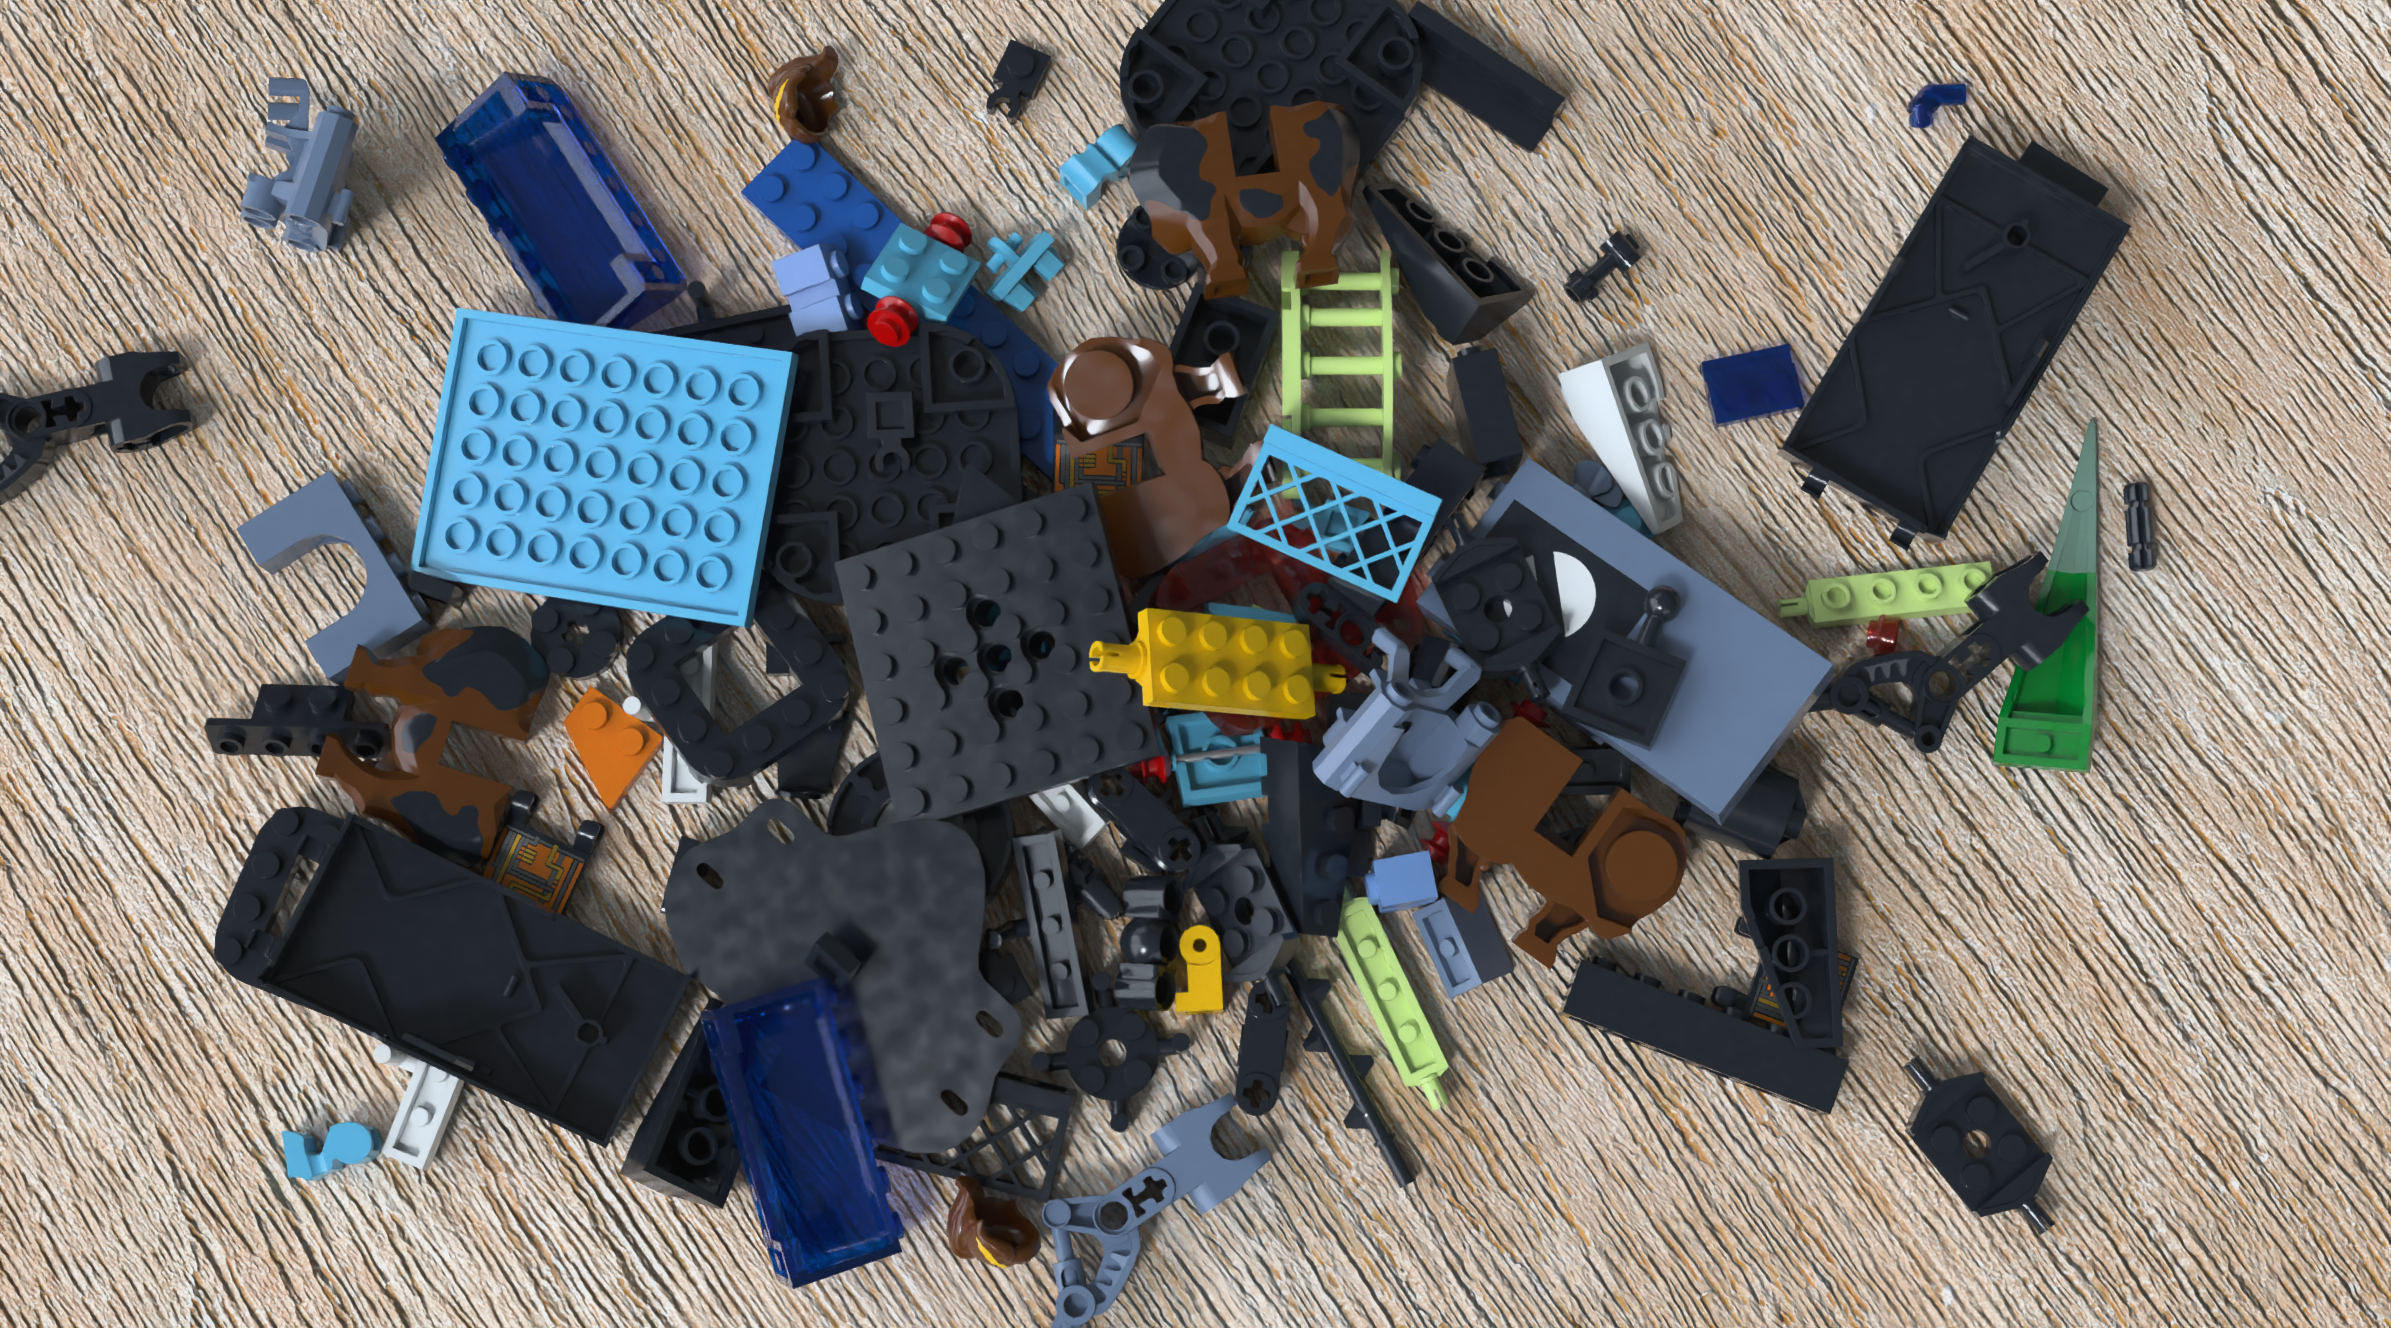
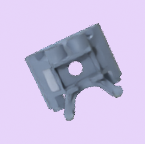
M269 77V96L299 97V103L268 102V120H288L290 122L283 127L268 121L265 129V135H267L265 147L285 153L290 168L276 175L273 179L249 172L247 187L240 204L242 209L240 218L252 225L268 230H275L278 220H280L286 226L282 239L287 244L301 250L319 253L326 251L328 246L331 249L340 251L351 221L347 216L355 196V192L346 189L348 171L354 153L351 151L352 144L359 127L354 122L355 114L345 108L329 105L327 111L319 112L313 131H308L310 91L307 82L302 78Z
M1378 628L1373 634L1372 642L1389 655L1388 671L1373 668L1369 673L1376 689L1357 711L1343 707L1338 708L1336 711L1338 719L1322 738L1326 747L1312 762L1313 772L1323 784L1336 791L1339 790L1347 798L1353 797L1413 811L1431 808L1432 812L1441 818L1464 793L1462 787L1455 782L1501 732L1499 723L1502 717L1495 707L1484 701L1468 705L1460 715L1450 708L1480 679L1482 671L1479 663L1457 647L1449 649L1445 661L1456 669L1457 672L1442 687L1432 689L1428 681L1416 678L1409 680L1410 653L1407 645L1387 629ZM1405 721L1412 722L1410 729L1404 733L1405 729L1402 723Z

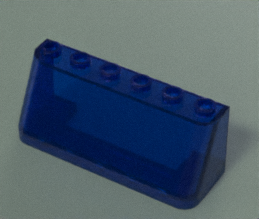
M505 71L434 138L443 152L445 163L451 170L456 172L465 186L467 198L473 205L479 208L489 224L490 234L496 241L502 244L512 260L511 266L519 277L525 280L535 296L534 302L542 313L548 316L549 320L628 330L673 302L687 289L685 276L565 91L551 79Z
M822 977L805 980L700 1012L703 1032L769 1259L779 1283L792 1289L900 1253L902 1249L899 1239L904 1238L901 1219L897 1211H890L886 1194L891 1192L888 1174L883 1165L877 1167L872 1148L878 1147L874 1127L870 1120L864 1121L859 1105L860 1102L865 1100L863 1088L858 1076L850 1074L846 1057L851 1056L849 1040L843 1029L837 1030L833 1012L838 1010L837 999L831 984L824 985Z

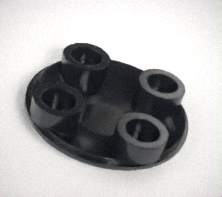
M1141 205L1134 209L1132 215L1126 220L1119 232L1116 245L1118 261L1124 273L1136 284L1152 290H1167L1182 285L1197 272L1199 260L1195 257L1192 250L1179 255L1170 254L1152 238L1151 221Z

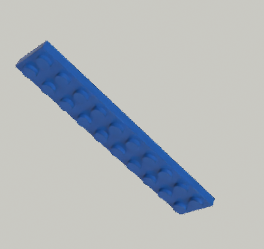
M792 140L741 191V194L749 204L800 251L816 244L836 245L837 250L843 253L848 263L849 274L846 277L851 292L857 295L862 308L870 314L875 310L880 298L861 289L864 277L899 224L905 223L816 142L803 144ZM970 285L946 325L956 327L974 336L1001 362L1012 382L1018 402L1021 455L1052 482L1053 405L1049 398L1047 384L1059 364L974 286ZM918 317L919 322H927Z

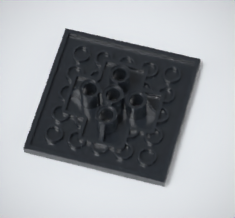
M1092 481L834 562L896 822L918 819L944 821L1166 756L1154 707L1143 706L1142 686L1135 679L1129 678L1127 674L1093 672L1090 668L1089 662H1100V659L1089 658L1090 648L1095 641L1130 645L1136 639L1096 483ZM999 604L1001 615L997 617L994 625L990 626L987 617L988 612L992 606ZM1052 635L1055 639V647L1051 650L1049 657L1044 658L1041 653L1042 642L1046 637ZM1009 648L1012 653V660L1007 664L1006 669L1002 671L999 667L998 659L1003 650ZM966 661L969 666V673L964 677L962 683L959 684L956 678V671L959 665ZM1020 693L1023 698V706L1018 710L1017 715L1013 716L1009 704L1012 697Z

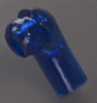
M1965 83L1929 84L1922 87L1908 103L1907 112L1910 113L1908 118L1909 124L1914 128H1927L1933 123L1932 113L1936 112L1940 106L1964 105L1966 102Z

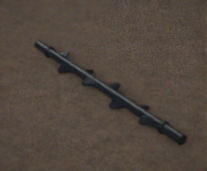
M1214 804L1194 806L1199 816L1206 815L1216 840L1224 839L1225 843L1246 841L1250 834L1247 826H1226L1219 814L1221 813L1220 808H1216ZM1248 899L1247 905L1253 914L1255 912L1254 906ZM1294 954L1284 967L1286 971L1284 974L1313 1026L1302 1045L1306 1052H1327L1354 1102L1343 1123L1349 1129L1369 1130L1375 1141L1373 1143L1374 1147L1378 1146L1397 1184L1401 1188L1416 1180V1177L1394 1138L1396 1136L1395 1132L1391 1133L1363 1081L1373 1066L1374 1060L1371 1055H1349L1322 1005L1332 988V983L1329 979L1308 978Z

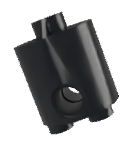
M1768 763L1721 826L1717 824L1714 818L1679 793L1677 799L1685 802L1679 801L1673 815V820L1685 832L1763 859H1771L1778 845L1790 839L1796 840L1807 815L1808 805L1799 783L1800 774Z

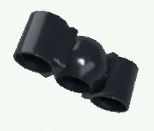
M1132 875L1127 880L1123 893L1125 906L1123 917L1131 918L1132 920L1124 927L1120 938L1121 953L1128 963H1118L1119 973L1114 986L1116 1002L1122 1009L1168 1011L1175 999L1176 983L1174 976L1176 969L1167 966L1175 959L1179 948L1178 932L1171 922L1181 923L1180 913L1184 904L1183 884L1176 876Z

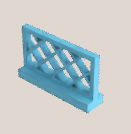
M1270 424L1263 439V446L1226 527L1397 603L1432 524L1439 513L1443 500ZM1271 455L1288 464L1294 481L1268 491L1262 472ZM1294 466L1311 474L1299 479ZM1319 477L1329 481L1336 500L1310 509L1301 484ZM1259 481L1263 493L1251 497ZM1337 485L1354 493L1341 497ZM1297 487L1306 512L1280 521L1271 496ZM1361 496L1372 500L1379 519L1353 528L1344 503ZM1266 499L1275 524L1256 531L1240 523L1247 505ZM1380 504L1397 512L1384 517ZM1339 505L1348 531L1322 540L1313 515ZM1403 515L1422 522L1414 541L1399 547L1395 546L1386 522ZM1308 517L1317 543L1301 549L1290 546L1283 526ZM1382 524L1391 550L1365 559L1356 534ZM1277 529L1281 541L1267 536L1265 533ZM1351 536L1360 562L1344 568L1331 564L1325 545ZM1320 548L1324 560L1307 552ZM1411 548L1403 565L1398 553ZM1391 555L1394 556L1400 574L1392 591L1374 583L1368 564ZM1362 567L1367 580L1349 571Z

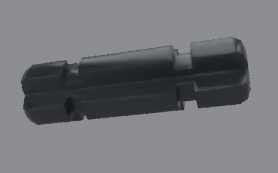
M2134 482L2128 484L2123 489L2124 504L2129 505L2128 510L2125 511L2127 546L2132 547L2131 553H2128V561L2131 571L2146 572L2154 569L2157 565L2156 550L2151 549L2152 544L2155 543L2153 508L2148 507L2149 501H2152L2151 486L2145 482Z

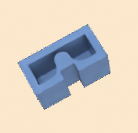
M816 244L771 262L782 296L788 297L792 309L789 316L796 336L821 329H828L830 332L864 330L861 318H863V308L857 295L851 292L846 277L849 274L848 263L843 253L837 250L836 245Z
M1429 850L1374 860L1370 869L1371 873L1365 874L1364 885L1369 905L1377 904L1379 915L1425 907L1434 903L1438 898Z

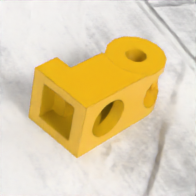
M1192 926L1180 938L1181 956L1187 964L1188 992L1175 993L1177 1015L1223 1013L1219 938L1214 930L1207 926Z

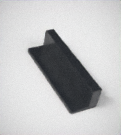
M1418 0L1408 13V16L1412 20L1419 36L1418 42L1423 62L1421 82L1527 153H1532L1561 114L1565 97Z

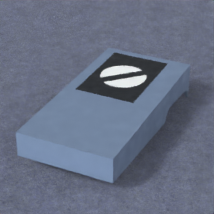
M1527 458L1508 484L1498 481L1486 496L1488 500L1491 499L1494 502L1471 530V533L1477 539L1516 537L1521 551L1562 630L1564 637L1556 650L1539 665L1541 669L1539 672L1548 691L1551 693L1550 696L1543 699L1538 687H1536L1535 689L1541 703L1598 744L1602 745L1606 742L1710 815L1721 826L1834 678L1833 664L1542 466ZM1437 559L1426 573V576L1432 577L1445 561ZM1431 582L1416 601L1420 611L1425 618L1430 619L1459 638L1433 582ZM1666 585L1678 592L1682 606L1680 613L1675 619L1663 624L1653 648L1687 661L1688 668L1651 751L1562 716L1561 709L1598 628L1602 627L1636 641L1647 617L1643 607L1647 592L1655 586ZM1496 601L1488 607L1486 617L1492 622H1503L1510 616L1512 607L1505 601ZM1620 678L1613 683L1611 694L1619 700H1628L1637 693L1638 684L1631 678Z

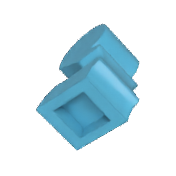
M1122 124L1112 126L1094 144L1089 143L1086 151L1082 154H1073L1067 162L1059 167L1060 183L1088 211L1100 199L1102 183L1106 180L1121 182L1127 176L1126 174L1130 171L1132 155L1138 142L1127 132Z
M344 1122L330 1126L321 1153L317 1152L316 1138L307 1132L281 1131L289 1178H303L307 1181H321L334 1172L344 1170V1164H367L379 1155L382 1146L379 1132L373 1126L358 1122Z

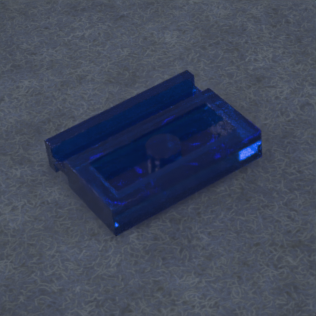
M1790 344L1701 362L1699 369L1703 375L1704 389L1714 428L1795 412L1804 408L1805 403L1795 364L1792 363L1790 355Z

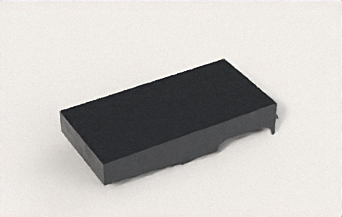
M1969 135L1777 452L1778 456L1809 473L1801 490L1819 500L1828 484L1891 520L1897 526L1891 534L1889 541L1908 551L1915 536L1934 546L1944 541L1948 536L1951 525L2005 435L2012 428L2131 225Z
M351 812L348 813L332 845L304 833L294 852L318 863L319 866L280 939L260 929L253 928L244 947L269 958L266 964L267 967L255 983L283 994L384 1044L607 1148L693 978L557 913L553 909L487 877L484 878Z

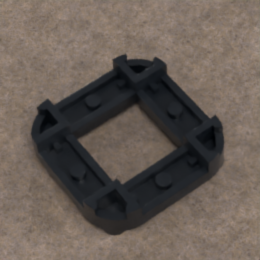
M763 569L761 570L752 626L755 624L800 687L729 734H724L677 668L738 629V626L667 615L644 630L626 652L627 674L634 696L640 699L643 706L684 760L690 774L701 784L705 782L717 787L736 786L737 790L754 783V776L826 728L832 731L842 721L843 714L848 706L850 696L849 676L844 663L789 589L777 581L774 576L767 574Z
M310 807L281 808L266 821L257 834L218 923L215 934L214 957L227 973L235 979L321 1013L283 994L255 983L267 967L266 964L269 958L244 947L254 927L270 934L303 859V856L294 852L303 834L306 833L332 845L345 821Z

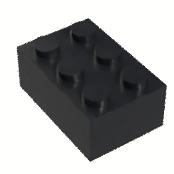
M1195 282L1169 350L1174 356V364H1187L1195 367L1211 366L1220 355L1232 350L1234 351L1248 392L1238 397H1225L1219 404L1200 405L1194 410L1202 430L1203 439L1232 450L1280 329L1281 313L1236 296L1204 300V284Z

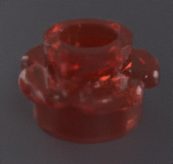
M1885 614L1880 615L1879 622L1870 620L1866 648H1873L1874 655L1895 651L1899 620L1885 618Z

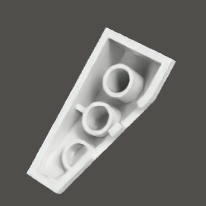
M1645 342L1558 374L1562 396L1569 406L1572 418L1651 533L1655 535L1684 522L1676 470L1672 464L1667 462L1665 454V441L1671 440L1669 425H1661L1658 401L1665 399L1663 384L1649 343Z

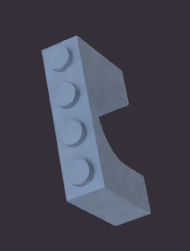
M329 470L242 524L236 530L258 566L272 575L323 545L346 544L358 550L365 563L367 574L365 590L360 601L347 615L305 641L326 677L342 686L345 683L357 644L367 647L378 659H385L434 627L427 617L432 612L429 603L422 594L411 591L404 580V577L409 575L406 566L396 552L388 554L381 543V540L386 538L382 527L373 515L365 517L358 503L363 501V497L350 478L342 480Z

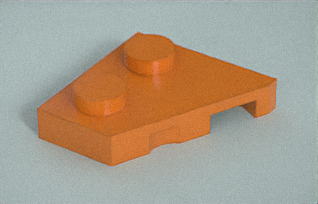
M591 685L563 721L604 804L613 811L664 744V737L637 718L627 714L622 707Z

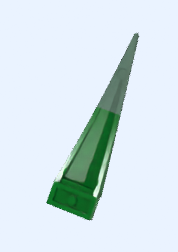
M2093 420L2087 427L2061 525L2035 610L2042 615H2048L2074 599H2082L2090 610L2072 630L2063 645L2042 663L2027 672H2023L2016 665L1998 716L1993 763L1997 766L2090 774L2095 730H2097L2098 427Z

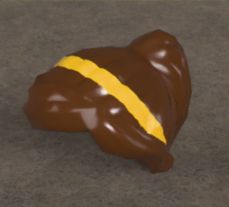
M831 45L825 46L821 54L796 57L784 63L769 79L768 93L773 99L774 116L782 129L789 133L793 140L803 144L819 142L828 132L831 120L839 109L838 104L834 101L833 90L829 83L839 63L838 55Z
M971 1176L956 1177L955 1185L959 1188V1191L948 1212L946 1229L950 1249L960 1259L970 1260L976 1258L996 1268H1008L1016 1264L1030 1262L1041 1248V1237L1034 1224L1019 1212L1016 1201L1014 1199L1005 1201L1001 1198L985 1197L983 1187L976 1178Z

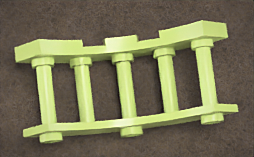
M1281 251L1282 415H1291V419H1282V429L1301 437V431H1310V427L1381 426V458L1350 459L1400 481L1401 455L1392 454L1393 379H1401L1402 357L1401 352H1393L1391 295L1399 294V268H1390L1389 251H1380L1379 272H1340L1338 284L1295 289L1293 278L1295 265L1299 260V251ZM1379 290L1380 308H1309V304H1300V295H1308L1309 291ZM1381 326V356H1310V352H1301V331H1309V327ZM1310 375H1382V408H1310V404H1301V379H1310ZM1282 461V485L1294 480L1288 464ZM1294 466L1299 479L1311 474ZM1297 487L1283 491L1282 499H1300Z

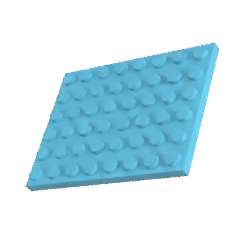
M457 308L409 574H412L413 570L439 580L751 628L799 355L787 351Z

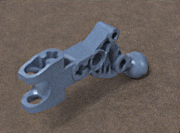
M1231 1093L1209 1104L1184 1112L1152 1133L1150 1136L1164 1157L1106 1195L1053 1199L1044 1205L1042 1219L1051 1228L1058 1263L1052 1264L1058 1297L1055 1306L1057 1314L1051 1328H1082V1325L1090 1318L1101 1315L1110 1308L1132 1271L1141 1247L1139 1229L1144 1221L1185 1194H1188L1199 1213L1203 1215L1238 1192L1258 1169L1272 1159L1266 1148L1236 1161L1222 1158L1213 1149L1210 1140L1213 1125L1222 1116L1227 1114L1231 1108L1237 1105ZM1151 1176L1155 1182L1163 1179L1167 1184V1187L1162 1190L1164 1199L1156 1203L1153 1198H1149L1139 1204L1146 1210V1213L1137 1218L1132 1203L1122 1193L1132 1188L1135 1197L1145 1190L1146 1187L1143 1181L1147 1177ZM1110 1202L1123 1204L1128 1212L1126 1224L1117 1230L1106 1228L1101 1221L1102 1208ZM1070 1231L1092 1234L1103 1243L1104 1257L1095 1279L1088 1285L1081 1257L1075 1258Z

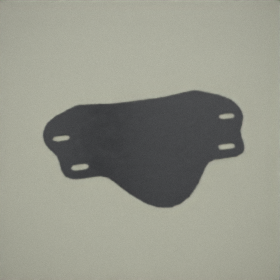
M775 798L766 800L758 805L730 832L694 846L678 861L667 881L664 892L666 923L682 967L692 978L746 1015L822 1087L860 1135L869 1141L912 1153H942L958 1146L973 1134L986 1115L996 1075L1021 1039L1023 1025L1018 1011L984 980L979 969V949L985 912V870L979 849L967 832L949 822L918 819L890 823L848 835L834 836L823 832L791 802ZM770 819H778L793 833L794 840L791 844L786 845L769 831L767 824ZM707 863L723 878V886L719 889L712 888L697 873L699 864ZM826 931L836 940H841L848 944L855 953L856 958L861 962L852 981L839 994L804 963L813 944ZM979 1011L988 1012L1002 1025L1003 1033L1000 1037L991 1036L978 1024L976 1015ZM943 1090H952L967 1104L968 1111L965 1115L960 1116L942 1101L941 1093Z

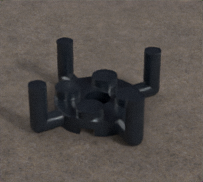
M1098 972L1092 979L1097 1009L1091 1014L1082 1017L1074 1025L1067 1040L1066 1051L1053 1053L1037 1052L1031 1058V1065L1042 1073L1068 1069L1075 1083L1083 1091L1095 1098L1109 1101L1111 1128L1118 1133H1125L1131 1126L1128 1098L1136 1095L1151 1081L1157 1069L1159 1057L1184 1054L1189 1051L1191 1042L1185 1033L1156 1038L1150 1025L1140 1015L1131 1010L1116 1007L1113 982L1110 976L1105 972ZM1110 1040L1119 1041L1126 1049L1125 1060L1117 1067H1107L1102 1064L1099 1058L1101 1046Z

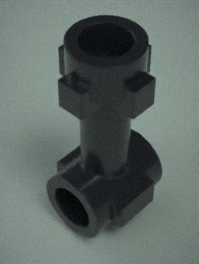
M1618 230L1599 247L1605 255L1583 274L1576 269L1567 277L1569 281L1563 285L1565 293L1579 306L1586 301L1590 303L1599 294L1595 287L1617 268L1624 274L1643 257L1637 250L1640 246L1629 234L1624 236Z

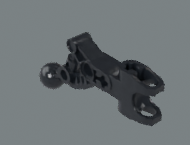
M178 351L126 352L96 361L95 369L98 380L96 384L27 399L0 392V430L5 432L13 443L10 454L0 464V506L24 490L52 462L57 446L107 434L112 452L132 453L159 447L198 428L196 415H193L189 409L155 410L153 406V394L159 384L187 370L185 357ZM41 416L39 427L35 431L28 433L29 423L34 418Z
M2034 551L2013 565L1992 574L1965 598L1964 602L1978 617V620L1937 654L1930 655L1920 650L1890 651L1851 661L1842 667L1838 675L1834 676L1807 713L1834 710L1846 715L1853 714L1876 728L1883 724L1906 737L1908 745L1915 750L1933 753L1941 746L1957 703L1963 695L2009 656L2012 657L2023 672H2027L2042 663L2063 645L2069 634L2090 608L2082 599H2074L2048 615H2042L2033 608L2029 600V586L2049 561L2041 551ZM1970 645L1982 646V649L1978 652V656L1981 659L1979 663L1967 661L1958 669L1949 664V661L1962 664L1971 656V651L1968 648ZM1943 671L1948 677L1949 685L1943 694L1935 696L1929 688L1930 678L1936 672ZM1902 682L1907 684L1912 693L1909 719L1891 710V702L1872 693L1868 689L1881 683Z

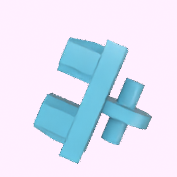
M1043 231L1041 234L1037 233L1017 255L1015 250L1024 241L1020 235L1013 232L1005 242L992 236L987 242V246L994 255L985 264V267L995 274L1004 263L1008 266L984 294L993 302L1002 300L1016 311L1023 312L1038 295L1021 279L1030 267L1047 282L1065 265V262L1056 250L1050 246L1055 239L1046 231Z

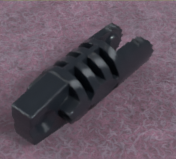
M1042 826L1036 832L1049 831L1050 829ZM1063 839L1075 903L1078 906L1085 903L1094 913H1098L1099 917H1102L1103 920H1118V917H1122L1124 912V901L1105 882L1107 875L1074 844L1072 845Z

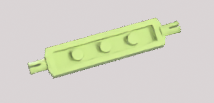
M1990 561L1809 580L1804 597L1778 599L1777 611H1779L1778 616L1780 619L1783 617L1806 615L1813 629L1971 613L1972 610L1964 602L1965 598L1988 577L1994 574L1995 571L1991 567Z
M1345 884L1338 936L1335 940L1405 1087L1421 1085L1432 1107V1111L1441 1106L1433 1090L1436 1091L1442 1106L1451 1103L1438 1078L1449 1065L1372 905H1369L1368 897L1352 899Z

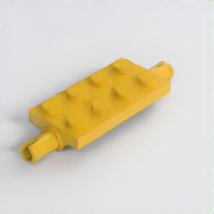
M1146 608L1138 613L1139 632L1135 641L1130 645L1095 641L1089 652V658L1100 659V662H1089L1093 672L1124 673L1129 678L1135 679L1142 686L1143 706L1306 720L1316 715L1314 691L1340 694L1346 686V678L1334 677L1335 674H1346L1342 665L1312 663L1309 625Z

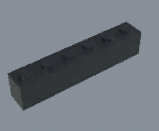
M1591 955L1589 962L1581 959L1576 963L1558 1015L1819 1115L1831 1114L1849 1062L1837 1056L1838 1048H1794L1787 1028L1780 1025L1767 1023L1764 1029L1748 1023L1750 1015L1743 1011L1723 1006L1720 1012L1704 1006L1706 998L1683 989H1679L1677 995L1659 989L1662 983L1660 980L1642 973L1635 972L1633 978L1616 972L1617 964L1601 957Z

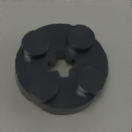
M549 597L532 614L531 645L542 656L549 670L558 676L576 681L595 678L612 666L615 662L614 658L619 652L620 645H623L624 625L615 607ZM576 623L580 627L587 626L589 629V633L583 636L584 643L580 646H577L572 640L566 641V634L570 632V627Z

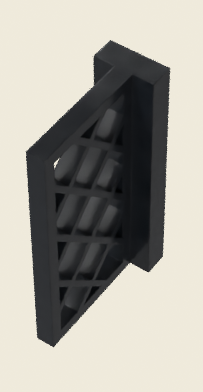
M999 1070L995 1077L988 1106L993 1103L1006 1105L1015 1120L1011 1125L993 1135L983 1119L979 1126L987 1139L966 1152L961 1144L954 1147L959 1156L946 1164L934 1162L928 1153H919L922 1158L908 1155L911 1152L905 1150L898 1153L880 1148L881 1144L872 1141L870 1142L867 1157L955 1180L957 1176H971L976 1178L983 1187L1047 1203L1050 1200L1077 1090ZM945 1089L942 1091L941 1095L945 1094L948 1091H953L950 1089ZM1016 1108L1030 1111V1113L1021 1118ZM1039 1114L1059 1119L1055 1136L1038 1146L1025 1122ZM1019 1127L1032 1151L1010 1163L997 1139ZM991 1144L1004 1166L990 1176L978 1173L969 1156ZM1052 1146L1049 1161H1047L1042 1151ZM1036 1155L1046 1172L1042 1189L1024 1185L1014 1168ZM962 1161L967 1170L953 1166ZM1005 1173H1008L1012 1181L1000 1179L998 1177L1002 1176Z

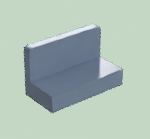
M1480 892L1479 906L1473 914L1448 896L1412 914L1449 999L1514 971V967Z

